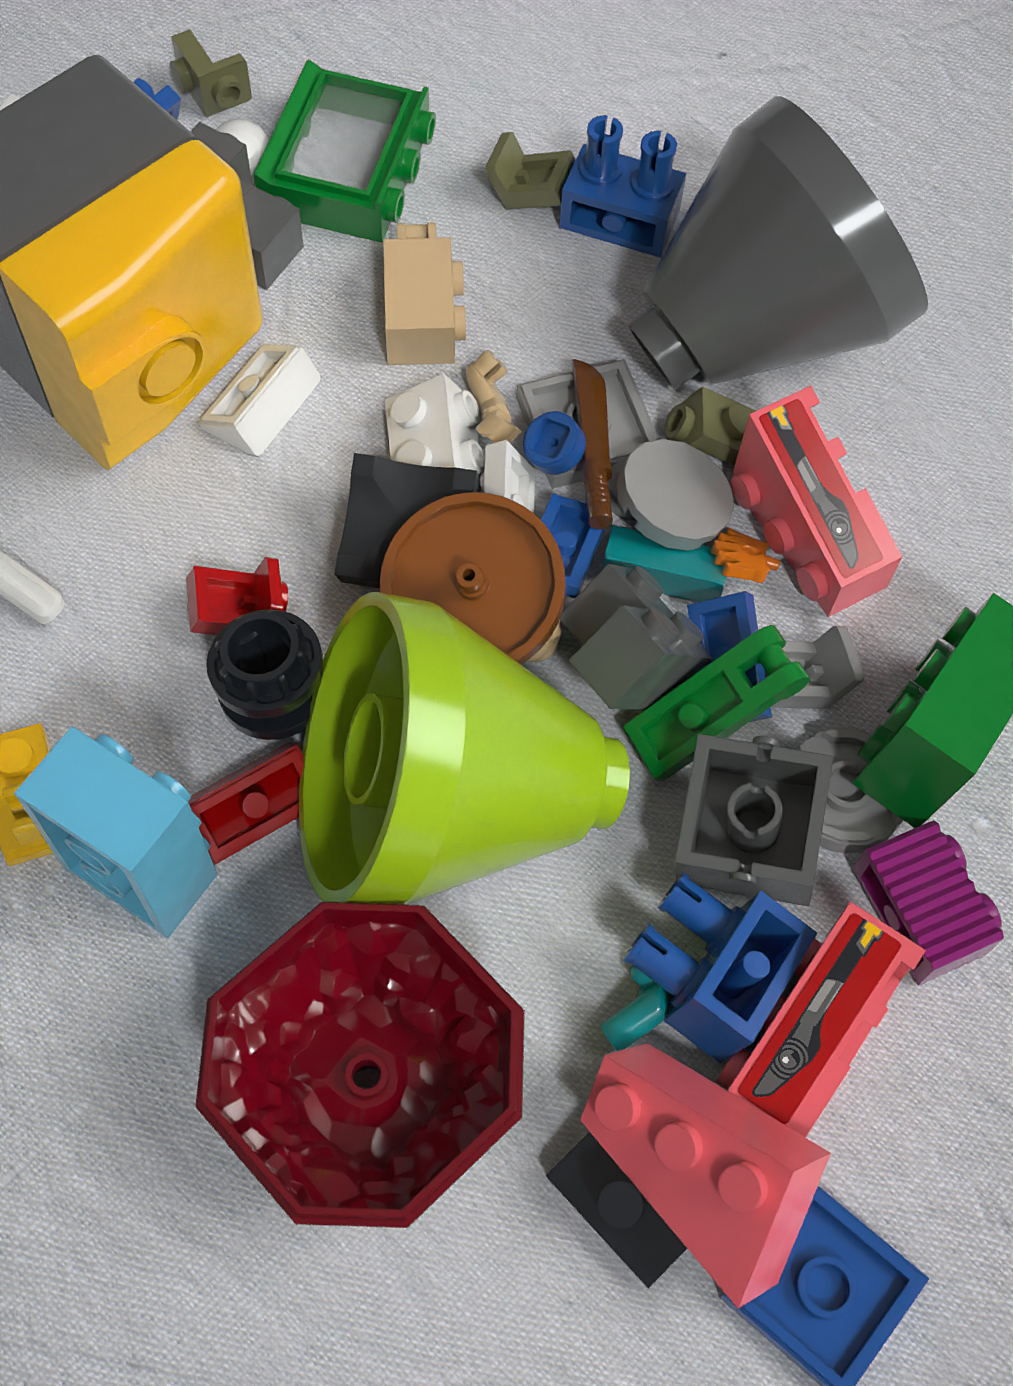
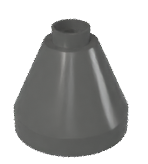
M775 96L733 129L643 290L650 308L627 326L660 374L676 390L697 373L708 384L713 385L885 343L926 313L928 310V298L921 275L905 242L886 210L855 166L831 137L805 111L792 101L781 96Z

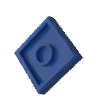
M818 1186L778 1284L739 1309L724 1292L720 1299L820 1386H856L930 1278Z

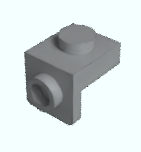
M833 626L814 642L786 641V645L783 648L784 652L791 662H800L810 677V682L797 694L777 702L772 707L827 709L863 682L864 672L846 626Z

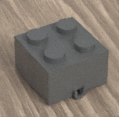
M698 734L675 857L676 880L684 872L689 876V879L702 888L752 897L758 892L763 891L775 901L809 907L815 882L834 756L779 747L780 742L777 739L768 736H755L751 743ZM759 745H768L772 749H762Z

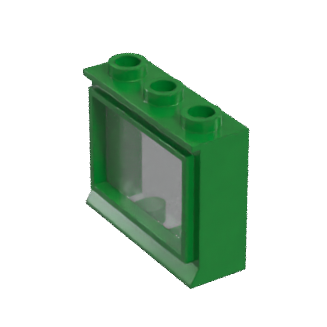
M307 59L254 172L255 187L273 196H280L289 201L293 206L299 208L301 224L383 243L390 223H398L401 218L405 201L404 189L407 182L413 184L416 181L421 160L420 149L423 144L430 145L433 139L436 113L429 111V87L424 86L421 92L325 70Z

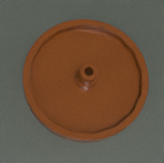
M480 492L461 493L430 503L416 512L402 525L391 541L384 557L380 575V593L435 603L516 662L523 664L546 644L559 623L566 598V575L561 553L554 537L546 525L533 512L503 496Z

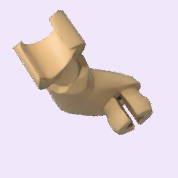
M486 350L481 353L475 363L470 362L466 371V380L482 417V422L475 429L483 437H488L493 443L503 440L511 443L522 430L510 423L511 416L508 404L502 392L495 384L497 380L506 375L508 369L498 357L495 359L494 353Z

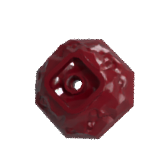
M320 902L207 999L195 1107L295 1225L408 1228L522 1118L525 1010L424 905ZM368 1068L379 1070L381 1073L380 1080L372 1088L362 1089L353 1082L354 1075L361 1070Z

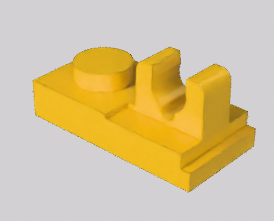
M41 723L0 734V848L9 867L53 854V851L14 794L51 751L47 732Z

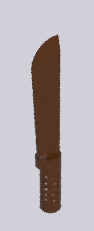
M573 359V379L578 422L586 438L582 472L588 523L594 529H605L613 522L608 481L612 478L613 473L609 453L606 383L602 375L593 366Z

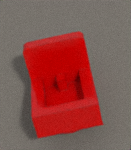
M265 557L254 573L193 566L186 577L191 633L217 635L228 623L246 613L266 609L286 611L288 587L286 582L281 581L278 558Z

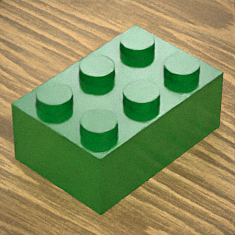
M992 593L976 613L964 607L942 637V639L948 642V645L939 639L933 643L916 666L915 670L918 673L913 682L909 680L888 707L886 712L890 715L884 724H879L857 753V756L866 761L852 784L913 828L924 824L977 773L1013 715V606L995 593Z

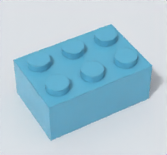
M71 726L14 794L63 868L166 938H169L218 875L208 852L211 846L202 837L199 830L201 821L192 812L188 803L191 795L169 775L156 771L150 777L131 765L134 762L132 755L112 738L100 734L93 740Z

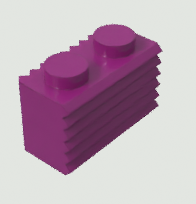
M935 820L865 849L853 866L855 874L882 922L926 950L915 969L910 970L918 986L982 958L1004 939L1003 930H1001V916L995 903L985 893H979L975 890L974 882L968 878L966 857L960 844L951 835L942 833L939 823Z

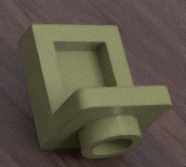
M190 29L171 36L176 59L170 62L173 79L181 93H190L205 118L251 100L252 93L248 66L242 54L238 53L213 63Z
M513 132L501 133L488 159L486 172L490 184L495 188L506 210L559 206L562 201V190L575 163V158L571 150L524 155Z
M702 386L682 403L673 407L668 413L664 427L666 439L684 442L710 456L735 466L749 414L756 410Z

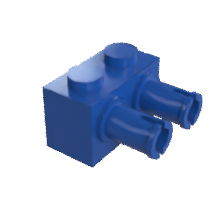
M596 116L588 123L587 144L583 143L562 190L559 228L661 258L680 212L687 174L672 169L674 155L677 150V141L671 134L667 133L663 150H660L659 143L662 131H650L641 140L640 159L619 154L620 141L624 129L622 123L613 117L610 135H607L608 116Z
M683 872L665 894L667 897L661 900L658 909L668 913L706 942L704 949L707 951L705 957L696 961L656 931L655 927L649 923L631 945L633 948L626 952L623 961L633 965L672 995L671 1004H673V1007L664 1019V1022L717 1062L722 1063L754 1041L818 932L763 891L758 892L741 908L736 905L730 909L689 879V876Z

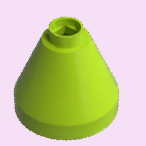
M380 592L367 593L349 608L338 625L323 660L322 678L313 693L310 705V718L306 725L302 751L304 764L299 786V826L306 872L315 893L324 902L408 905L571 846L582 840L591 828L607 829L619 818L627 799L630 783V765L627 751L620 740L603 735L599 723L593 716L439 605L429 601Z

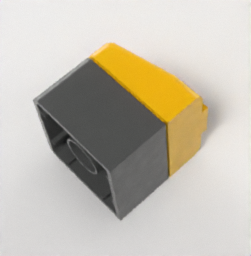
M92 55L0 110V366L52 418L55 417L56 422L103 468L110 470L166 430L251 338L257 334L261 328L263 316L241 183L237 173L105 57Z

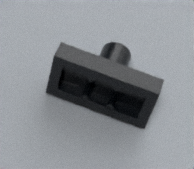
M590 1132L546 1175L548 1180L648 1289L687 1250V1247Z

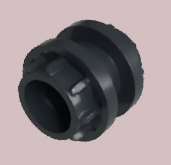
M273 609L257 610L236 617L222 628L214 638L208 651L206 664L209 681L226 718L240 732L262 740L284 739L306 730V725L310 718V705L313 693L321 681L323 672V652L316 633L303 619L286 611Z

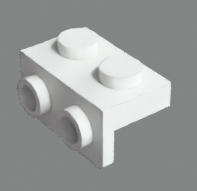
M443 373L385 399L391 460L423 466L477 470L480 481L481 474L485 470V455L478 443V435L475 428L476 424L481 420L478 404L469 391H462ZM479 482L478 492L482 493V491H481V486H480V482Z

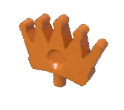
M731 528L727 529L726 534H719L711 549V553L716 555L714 563L724 566L722 575L752 580L757 583L765 581L769 570L777 571L781 562L779 559L766 555L770 544Z

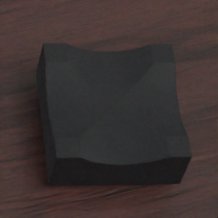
M354 453L347 513L334 575L341 583L380 588V575L385 554L402 525L416 512L434 501L455 494L478 492L480 481L477 470L415 465L373 455Z

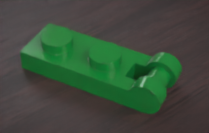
M775 625L765 626L752 633L623 726L655 779L665 781L693 762L698 734L727 738L777 702L792 697L808 685L810 677L800 662L790 661L783 650L786 641ZM761 663L769 676L753 686L745 672L754 665Z

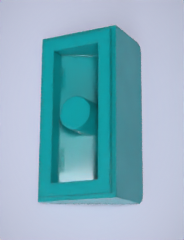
M614 525L612 527L603 559L602 570L608 564L632 569L639 566L658 581L664 590L663 594L696 602L721 597L726 576L722 575L724 566L714 563L716 555L711 553L712 547L702 545L700 548L688 551L667 548L645 537L640 531Z

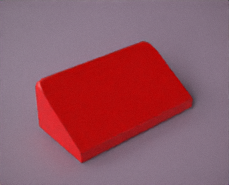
M286 743L191 795L188 803L192 812L201 821L199 830L202 837L211 846L208 852L214 865L299 818V786L304 756L297 744Z

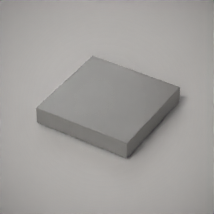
M625 359L593 366L602 375L606 383L609 453L612 466L617 462L626 460L630 453L644 442L659 440ZM573 371L517 385L516 398L527 426L538 416L551 411L566 413L579 425ZM583 456L575 467L563 474H546L552 489L583 481Z

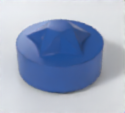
M551 411L538 416L528 426L523 438V450L527 459L541 472L549 475L563 474L575 467L581 460L586 447V438L581 427L568 414L559 411Z

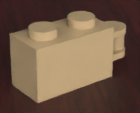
M436 222L409 225L397 223V239H383L387 365L455 364V341L466 340L465 305L454 306V296L464 295L463 261H452L451 238L436 237Z

